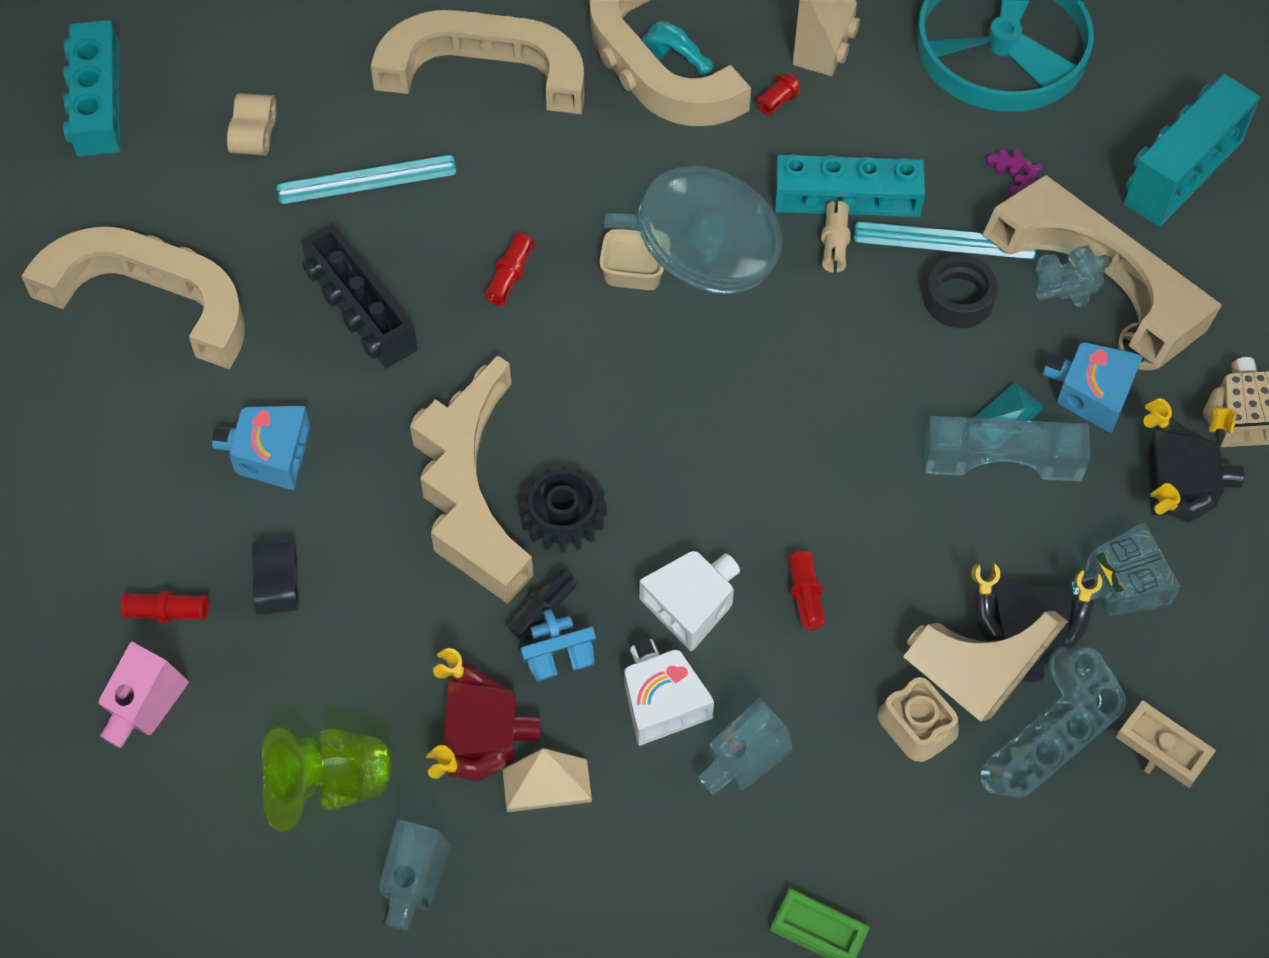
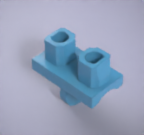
M548 609L543 611L544 623L532 626L530 629L533 639L548 635L549 639L521 647L520 651H518L521 662H527L534 680L539 682L558 675L552 654L567 651L572 671L594 665L592 643L596 636L593 627L560 636L559 631L573 628L571 617L567 616L555 620L552 610Z

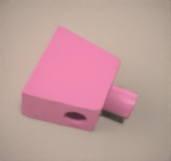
M131 641L99 699V705L112 714L99 736L111 744L122 748L134 728L146 735H151L186 688L189 681L167 660Z

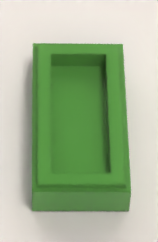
M789 888L770 931L825 958H857L870 926Z

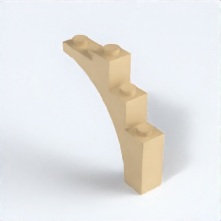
M497 356L489 365H483L477 371L473 382L464 391H458L452 397L448 408L435 399L427 409H421L414 416L410 429L413 446L433 459L424 468L420 478L423 497L445 512L437 518L432 526L431 537L434 551L508 604L532 578L533 564L532 557L509 538L492 516L480 491L477 479V453L483 429L494 406L511 385L510 363Z

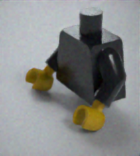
M1159 398L1145 405V408L1151 413L1144 417V425L1148 428L1156 426L1158 430L1154 432L1146 450L1152 515L1169 514L1183 522L1189 523L1217 506L1224 492V487H1242L1244 481L1243 466L1240 464H1222L1220 445L1216 441L1205 439L1182 426L1171 416V407L1164 399Z
M994 563L990 564L991 576L983 581L980 577V564H975L971 570L973 580L979 584V590L975 591L976 624L988 642L1002 641L1020 634L1033 625L1045 612L1056 611L1068 621L1022 679L1025 682H1039L1045 678L1044 664H1058L1062 653L1072 651L1086 632L1094 603L1090 599L1091 594L1101 588V575L1097 573L1096 583L1093 587L1084 588L1081 583L1084 570L1079 571L1075 577L1079 594L1074 596V589L997 583L1000 578V570Z

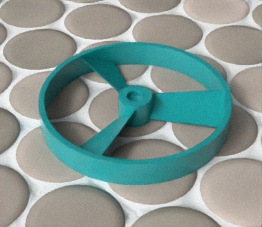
M925 0L923 3L916 36L919 58L929 76L942 89L963 102L984 109L1005 112L1040 108L1068 94L1081 80L1086 70L1093 46L1094 30L1089 12L1081 0H1053L1071 16L1082 36L1084 56L1077 66L1021 33L1022 26L1019 22L1030 0H1002L1001 16L992 21L988 37L938 41L927 40L924 25L930 12L942 0ZM987 43L988 48L994 54L1000 56L1009 55L1042 88L1027 91H1000L978 86L950 71L937 57Z

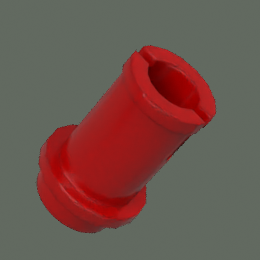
M788 73L776 77L775 84L764 94L756 98L758 109L764 115L772 116L785 102L794 100L798 96V91L800 90L798 80Z

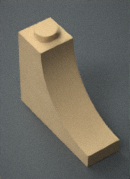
M1056 611L1045 612L1033 625L1020 634L1002 641L990 642L978 641L958 635L940 623L928 624L926 627L921 625L908 639L907 644L910 648L903 657L981 722L994 716L1068 621Z

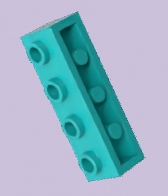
M798 154L777 156L775 212L826 214V205L835 201L834 213H837L838 201H843L849 206L848 215L921 216L925 197L924 160L908 158H855L832 155L801 156Z

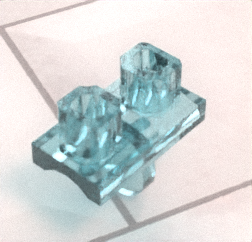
M1086 245L1071 251L1068 258L1069 263L1061 265L1057 255L1041 256L1035 268L1039 279L1035 293L1039 300L1042 301L1060 296L1062 300L1071 298L1076 307L1087 306L1090 299L1089 294L1099 291V287H1103L1104 270L1110 264L1106 255L1096 257L1091 248Z

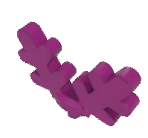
M1001 149L999 155L991 154L987 157V165L996 168L998 175H1002L1008 169L1010 170V176L1015 178V185L1009 187L1008 194L1011 197L1036 182L1039 177L1037 172L1043 170L1041 164L1033 166L1029 159H1023L1019 150L1013 152V157H1009L1005 149ZM1023 171L1026 175H1019V173Z

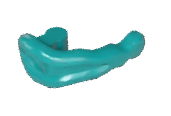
M659 21L653 24L641 38L642 42L658 59H662L673 48L676 52L685 56L690 64L695 65L700 75L706 76L713 70V62L700 53L699 48L691 41L683 29L675 25Z

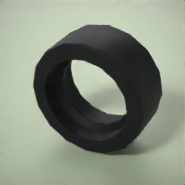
M951 255L943 258L930 269L923 294L925 307L930 315L943 325L953 328H971L976 326L991 314L998 291L997 277L990 266L978 258L968 255ZM949 279H963L976 285L983 296L980 301L973 304H958L945 298L939 291V285Z

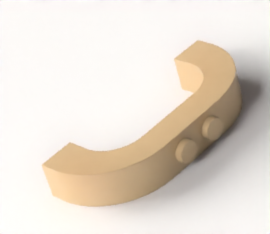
M590 0L591 37L603 64L608 69L612 68L619 76L624 89L631 91L652 113L677 124L710 126L730 121L749 111L751 87L731 65L707 77L684 78L673 74L661 64L623 20V17L629 11L650 0Z
M437 10L421 13L400 22L382 38L375 50L370 66L374 90L409 94L415 71L425 61L437 56L456 55L524 63L538 68L547 77V110L582 114L585 97L582 57L575 44L564 33L551 25L536 20L454 10Z
M93 227L78 230L55 240L41 250L21 276L31 298L64 309L77 288L88 279L101 274H122L195 300L204 307L200 319L189 335L196 358L230 369L243 344L245 335L244 316L236 288L227 273L216 263L196 254L193 250L187 247L178 248L164 243L152 235L144 236L116 227Z

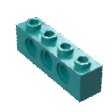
M112 20L69 24V39H64V51L66 59L69 61V66H64V79L66 86L69 87V93H64L63 96L65 111L69 115V121L63 122L65 140L67 143L72 142L77 157L120 152L119 41Z

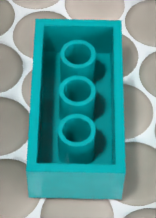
M1223 74L1213 85L1208 83L1198 95L1197 101L1193 105L1187 104L1177 116L1176 123L1172 127L1166 125L1156 137L1155 144L1151 148L1145 146L1138 153L1133 162L1136 170L1130 176L1125 186L1129 190L1124 205L1160 228L1242 143L1261 96L1226 74Z

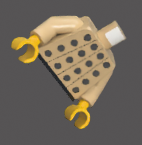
M1242 357L1233 361L1231 365L1233 373L1226 375L1221 386L1212 391L1203 409V417L1210 424L1209 432H1216V429H1218L1220 447L1269 445V371L1257 372L1255 360L1251 357Z

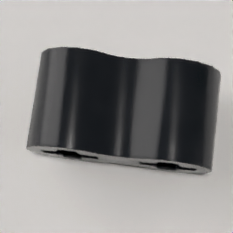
M294 538L253 542V598L256 614L298 611V561Z

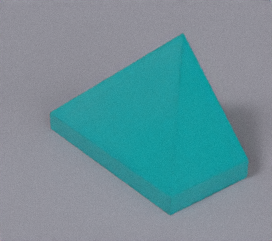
M1014 382L967 423L962 431L992 455L1042 411L1043 405Z

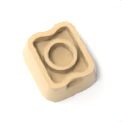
M612 229L606 233L600 256V268L605 282L610 286L640 290L656 289L665 268L668 242L665 237L657 233L627 229Z
M918 677L913 679L906 687L891 694L879 707L877 717L880 724L902 751L913 761L924 762L932 758L958 738L959 725L956 712L926 678Z

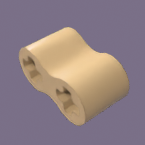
M238 93L236 95L233 117L227 132L229 153L267 156L270 147L271 131L276 121L277 108L275 96Z

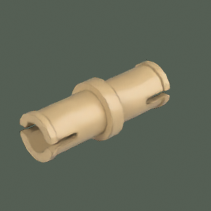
M832 201L826 205V227H824L821 233V241L824 244L822 266L826 271L834 272V260H836L837 272H841L846 268V246L850 243L851 232L847 228L849 206L843 201H838V212L834 213L835 201Z

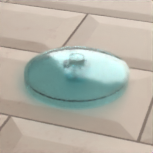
M685 166L666 171L651 183L639 207V230L651 255L671 275L695 288L721 294H733L750 290L761 284L770 275L780 258L782 233L774 212L752 187L726 172L702 166Z

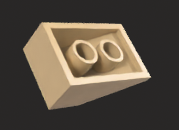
M799 0L793 65L833 76L837 64H844L849 50L848 39H855L859 28L860 19L855 18L856 0Z

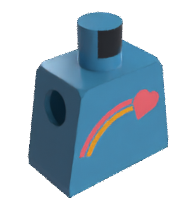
M1084 342L1079 345L1073 361L1051 354L1043 375L1063 382L1057 400L1059 405L1112 433L1143 356Z
M245 407L240 412L236 428L215 427L212 437L213 449L230 451L229 456L234 471L237 474L282 488L295 490L311 428L306 407Z

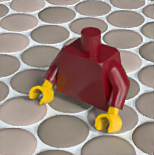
M447 648L437 654V657L447 662L448 667L438 664L433 667L434 675L441 679L453 675L454 681H448L444 746H437L426 755L428 759H435L439 764H434L428 769V774L431 778L436 779L447 772L449 776L480 782L502 770L505 765L512 764L515 761L516 741H540L541 716L517 715L516 694L485 673L466 663H462L461 655L455 649Z

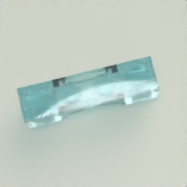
M930 416L924 439L925 473L965 475L980 465L994 462H1014L1035 469L1043 480L1082 481L1091 459L1089 424Z

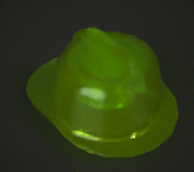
M278 727L270 730L265 737L263 745V804L268 823L274 830L284 833L292 830L299 822L305 799L311 797L322 782L324 764L314 738H296L288 729Z

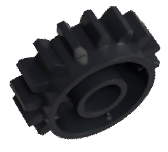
M562 466L560 470L555 471L546 469L545 474L540 478L535 476L531 478L532 487L531 489H523V502H519L523 530H530L531 541L535 542L543 538L544 549L549 550L553 543L559 544L561 553H565L567 544L570 543L577 550H580L581 539L583 538L594 542V529L603 530L604 517L607 516L603 488L596 489V479L593 476L586 478L582 475L581 469L577 471L567 470L566 466ZM564 506H565L566 509H567V510H559V507L564 508Z

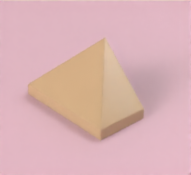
M543 748L503 769L507 812L592 802L587 759Z

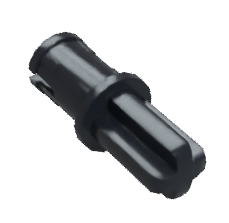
M560 570L538 594L532 593L529 596L530 601L517 615L506 623L507 628L511 629L510 632L520 641L526 642L532 635L530 627L544 622L543 611L551 609L555 616L554 610L576 588V580L567 571Z

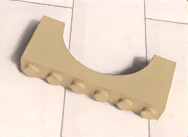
M1047 175L996 206L983 233L986 238L1010 256L1022 251L1036 249L1057 251L1079 258L1107 274L1125 291L1138 315L1139 327L1128 346L1157 368L1163 366L1203 335L1222 306L1214 298Z

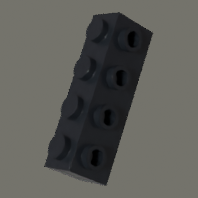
M334 223L301 240L305 256L302 267L306 275L312 282L317 280L321 284V291L331 307L338 306L342 312L341 317L344 324L351 333L358 332L362 338V346L371 359L377 357L385 369L418 351L414 325Z

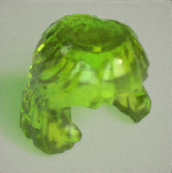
M327 729L320 732V748L322 751V769L320 773L322 777L321 795H319L324 809L336 810L361 801L365 802L379 797L386 791L391 779L392 758L389 749L383 741L369 735L348 733L338 729Z

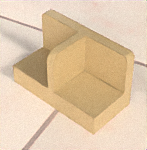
M1143 700L1116 736L1120 741L1149 760L1144 772L1150 774L1157 765L1188 788H1190L1216 751Z

